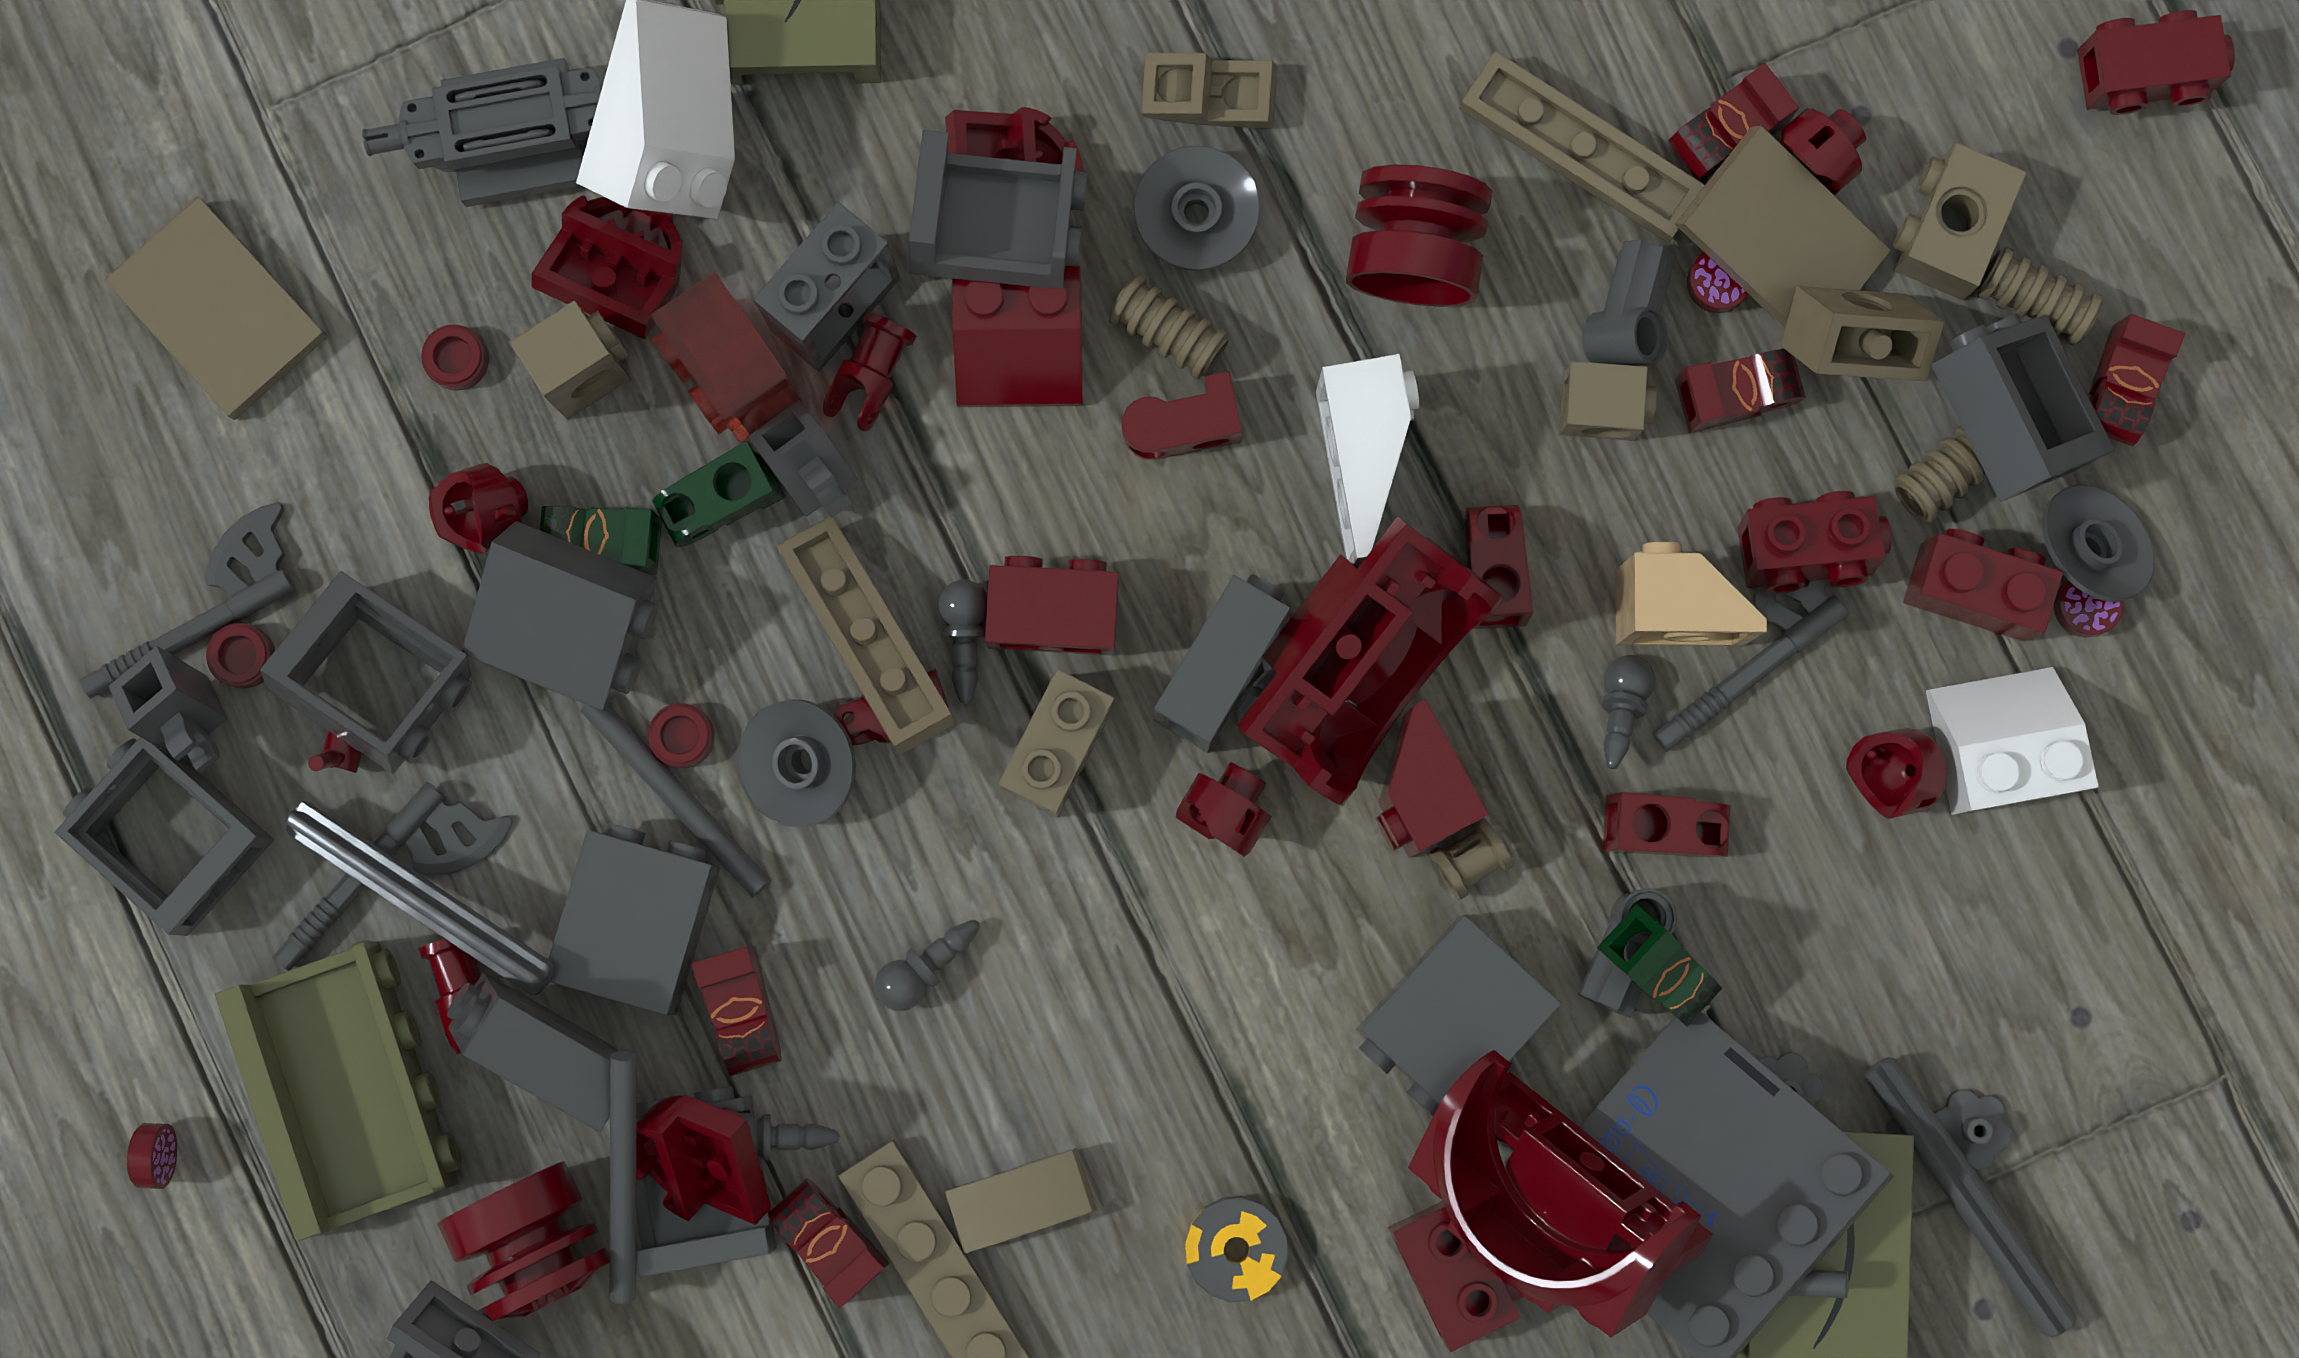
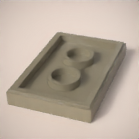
M1761 125L1753 126L1748 130L1675 223L1686 236L1784 328L1786 327L1797 286L1860 290L1891 251Z
M199 196L104 279L110 288L222 411L233 420L238 418L328 337Z

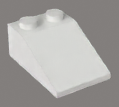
M626 0L576 183L626 208L718 219L735 160L727 17L717 13L651 0Z
M1400 354L1322 367L1316 389L1345 556L1358 567L1373 548L1410 421L1414 420L1413 410L1419 409V395L1413 370L1403 372Z

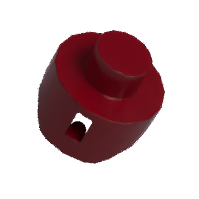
M1806 108L1782 129L1780 144L1806 169L1810 168L1815 173L1814 177L1833 195H1836L1862 171V161L1856 149L1866 141V134L1859 122L1843 109H1838L1830 117H1827L1815 109Z
M488 463L477 464L451 473L435 485L430 491L428 498L430 516L438 536L476 553H488L491 542L515 521L522 523L521 517L528 510V498L522 484L514 477H506L497 467ZM464 500L465 508L455 511L451 503Z
M1903 728L1864 736L1853 746L1847 758L1846 769L1860 793L1879 814L1888 819L1929 810L1939 801L1946 787L1947 769L1944 756L1935 741L1920 730Z
M1232 762L1229 763L1218 782L1204 774L1198 773L1177 808L1176 818L1208 839L1216 838L1245 857L1252 851L1272 817L1255 804L1266 783Z

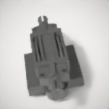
M565 58L441 80V86L432 88L433 96L402 102L399 124L362 129V137L365 139L363 144L368 156L405 149L409 158L418 169L434 167L443 172H456L460 199L466 207L580 187L581 185L577 184L576 181L584 156L583 149L587 145L603 85L592 67L570 71L569 64Z

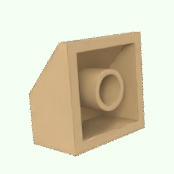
M1645 543L1642 545V552L1633 553L1615 570L1616 645L1744 646L1767 632V619L1701 553H1682L1681 543Z

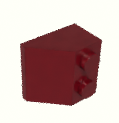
M1065 266L1063 289L952 278V330L957 407L1083 406L1082 281L1080 266Z
M1426 698L1414 704L1403 716L1378 801L1383 812L1375 817L1391 849L1395 851L1403 847L1408 857L1421 852L1489 815Z

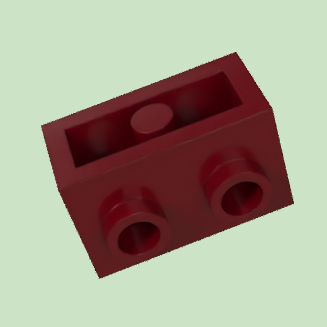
M1947 529L1946 534L1938 533L1920 544L1904 597V604L2023 642L2046 632L2063 572L2044 566L2046 562L2044 556L2018 548H2009L2007 554L1983 547L1985 541L1983 537L1960 529Z
M1006 556L1004 566H989L985 643L988 649L1115 656L1119 573L1106 571V562L1091 559H1072L1068 561V569L1042 568V558Z
M1443 1201L1389 1226L1388 1229L1444 1346L1449 1352H1452L1520 1319L1521 1316L1514 1301L1523 1298V1296L1517 1289L1491 1272L1470 1252L1467 1245L1447 1229L1451 1219Z

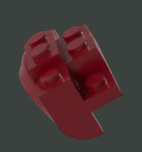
M1397 517L1359 567L1342 554L1339 555L1269 646L1262 658L1277 674L1237 726L1250 739L1294 768L1310 788L1330 801L1343 806L1356 790L1367 764L1380 743L1419 689L1454 647L1479 622L1493 614L1504 597L1475 572L1431 539L1424 537Z
M1493 1050L1471 1065L1446 1093L1408 1169L1424 1181L1436 1196L1443 1200L1451 1219L1447 1229L1467 1245L1470 1252L1491 1272L1517 1289L1524 1298L1537 1304L1547 1314L1561 1305L1573 1306L1579 1311L1584 1320L1601 1329L1612 1338L1647 1314L1668 1275L1701 1255L1713 1234L1698 1222L1702 1216L1684 1201L1677 1205L1513 1073L1508 1072L1512 1063ZM1497 1140L1505 1142L1513 1149L1505 1167Z

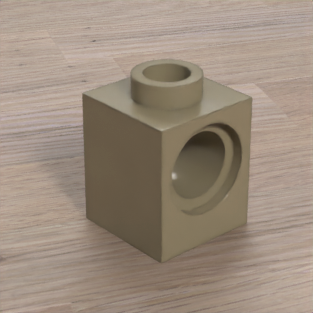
M1571 361L1564 371L1562 379L1559 435L1634 441L1644 430V424H1652L1655 417L1657 391L1656 386H1647L1648 367Z

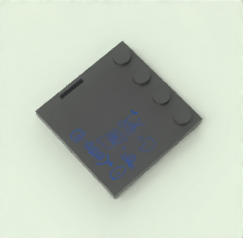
M1702 1012L1688 1027L1674 1017L1579 1126L1676 1205L1684 1201L1702 1216L1698 1222L1713 1234L1701 1255L1668 1275L1647 1312L1651 1318L1695 1358H1736L1894 1177L1890 1171Z

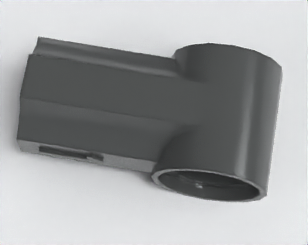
M1631 240L1623 243L1622 250L1619 251L1604 311L1592 313L1584 325L1583 348L1587 359L1591 363L1638 366L1656 364L1663 358L1667 349L1668 332L1664 317L1661 315V309L1675 260V255L1664 246L1650 244L1643 240Z
M1647 888L1627 892L1619 897L1612 906L1610 923L1601 942L1629 913L1633 903L1638 900L1647 901L1653 905L1657 911L1658 923L1670 934L1674 932L1676 927V908L1671 899L1659 890ZM1636 934L1629 939L1624 948V959L1626 962L1652 934L1647 937ZM1597 949L1577 995L1609 1011L1631 1018L1643 990Z

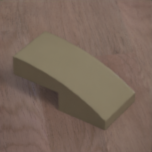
M1145 53L1141 114L1146 118L1197 125L1273 128L1278 68L1273 60H1211L1207 53Z
M1077 1148L1026 1163L1011 1170L945 1191L964 1254L1097 1210Z

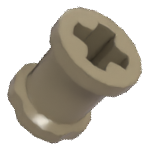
M1484 818L1474 823V832L1445 850L1437 847L1429 852L1443 880L1459 900L1468 896V887L1498 868L1507 871L1514 866V862L1493 827Z

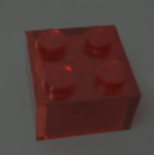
M713 272L651 314V317L662 331L652 338V341L683 384L691 378L696 380L698 385L690 389L688 393L718 435L729 428L739 443H741L750 434L798 399L802 402L789 377L716 272Z

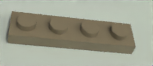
M1497 51L1493 53L1461 101L1460 110L1667 243H1670L1679 229L1675 223L1705 186L1697 179Z
M829 516L777 545L776 547L898 756L953 726L955 721L951 712L834 518Z
M895 1139L838 1175L951 1358H1031L967 1254H964L962 1246Z

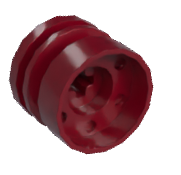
M1393 164L1375 166L1362 171L1359 194L1365 200L1358 202L1355 219L1363 226L1375 231L1363 232L1353 236L1345 283L1352 289L1366 295L1404 304L1450 307L1463 306L1475 302L1478 296L1483 255L1476 248L1462 242H1472L1483 238L1487 232L1488 221L1482 215L1488 213L1491 205L1492 190L1489 186L1469 175L1420 165Z
M565 1161L523 1178L437 1223L455 1262L467 1261L486 1255L491 1267L477 1276L466 1287L470 1295H473L499 1282L505 1297L478 1310V1312L492 1321L525 1317L583 1288L584 1284L599 1268L609 1263V1253L606 1247L579 1260L572 1248V1245L598 1232L594 1223L564 1230L559 1221L561 1216L583 1200Z

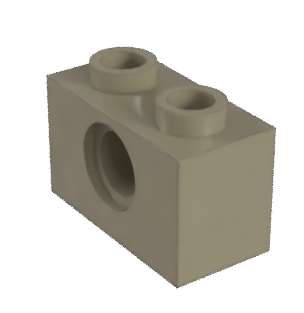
M1957 142L1941 159L1933 156L1928 162L1917 186V192L1925 195L1917 216L1911 213L1907 214L1894 240L1893 248L1902 252L1893 271L1964 300L1981 283L2027 172ZM1950 207L1958 210L1965 218L1966 231L1957 232L1948 228L1941 216L1942 208Z
M1797 286L1780 346L1816 374L1927 381L1945 321L1907 294Z
M575 300L509 342L542 395L567 420L631 379L620 363L630 357L612 327L606 323L598 310L587 316Z
M1056 669L998 782L1000 788L1059 817L1115 707V698Z

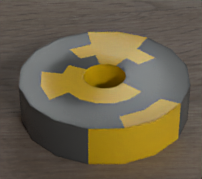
M1242 1196L1221 1198L1205 1206L1191 1222L1185 1240L1186 1263L1195 1282L1211 1296L1228 1302L1251 1301L1269 1292L1282 1277L1288 1259L1287 1236L1277 1216L1261 1202ZM1233 1237L1244 1239L1249 1246L1248 1254L1240 1261L1230 1260L1224 1253L1225 1243Z

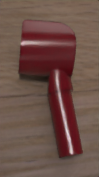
M328 731L322 753L312 756L308 761V765L313 771L335 767L357 773L362 753Z

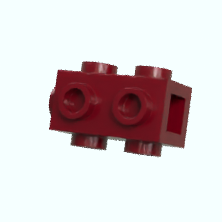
M2195 10L2173 12L2160 17L2158 23L2136 25L2133 18L2110 20L2098 25L2096 31L2077 49L2087 110L2109 107L2111 115L2138 112L2146 109L2149 106L2148 102L2171 99L2173 107H2187L2206 102L2211 99V93L2231 77V71L2235 62L2234 44L2228 34H2224L2221 15L2198 18L2197 11Z
M1851 491L1830 492L1819 496L1816 502L1792 504L1791 499L1786 497L1761 500L1755 503L1752 509L1746 511L1737 528L1746 587L1766 586V592L1771 594L1794 592L1802 589L1805 586V582L1829 579V584L1832 587H1850L1862 584L1868 580V576L1874 574L1884 560L1885 554H1889L1891 550L1889 521L1886 516H1878L1875 496L1855 498L1854 492Z

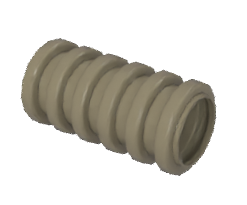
M2005 247L2002 251L1999 250L1984 273L1978 287V297L1983 300H1987L1990 296L1997 299L1996 306L2000 309H2004L2008 305L2013 307V314H2018L2019 318L2024 317L2025 314L2032 317V319L2047 315L2057 336L2060 333L2067 335L2066 342L2072 346L2082 342L2092 329L2102 310V295L2096 292L2091 296L2084 294L2085 287L2079 283L2070 287L2066 284L2067 277L2061 274L2055 278L2049 276L2048 267L2044 265L2039 266L2037 269L2032 267L2031 258L2023 256L2020 260L2014 258V250L2009 247Z
M1141 275L1130 279L1112 305L1109 313L1111 315L1109 322L1115 326H1119L1121 323L1127 326L1126 333L1132 337L1140 334L1143 336L1142 344L1149 348L1154 344L1160 347L1158 354L1162 357L1174 356L1176 358L1175 365L1183 369L1188 365L1193 369L1191 375L1199 380L1203 376H1207L1224 352L1229 341L1227 339L1229 333L1222 328L1217 332L1212 330V321L1207 318H1203L1201 321L1195 319L1196 311L1190 307L1183 311L1178 307L1180 301L1175 297L1171 296L1166 300L1162 297L1163 290L1158 286L1149 289L1146 287L1147 279Z
M1962 426L1955 430V439L1945 438L1940 442V451H1928L1924 456L1925 463L1915 462L1909 468V476L1900 474L1894 480L1895 492L1902 505L1915 518L1926 523H1932L1937 519L1938 509L1948 510L1952 507L1954 503L1953 497L1963 498L1969 491L1968 485L1978 486L1984 479L1983 473L1985 472Z

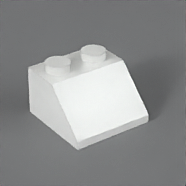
M2053 667L1926 690L1936 743L1944 756L1947 769L1946 791L1951 815L2098 788L2085 723Z

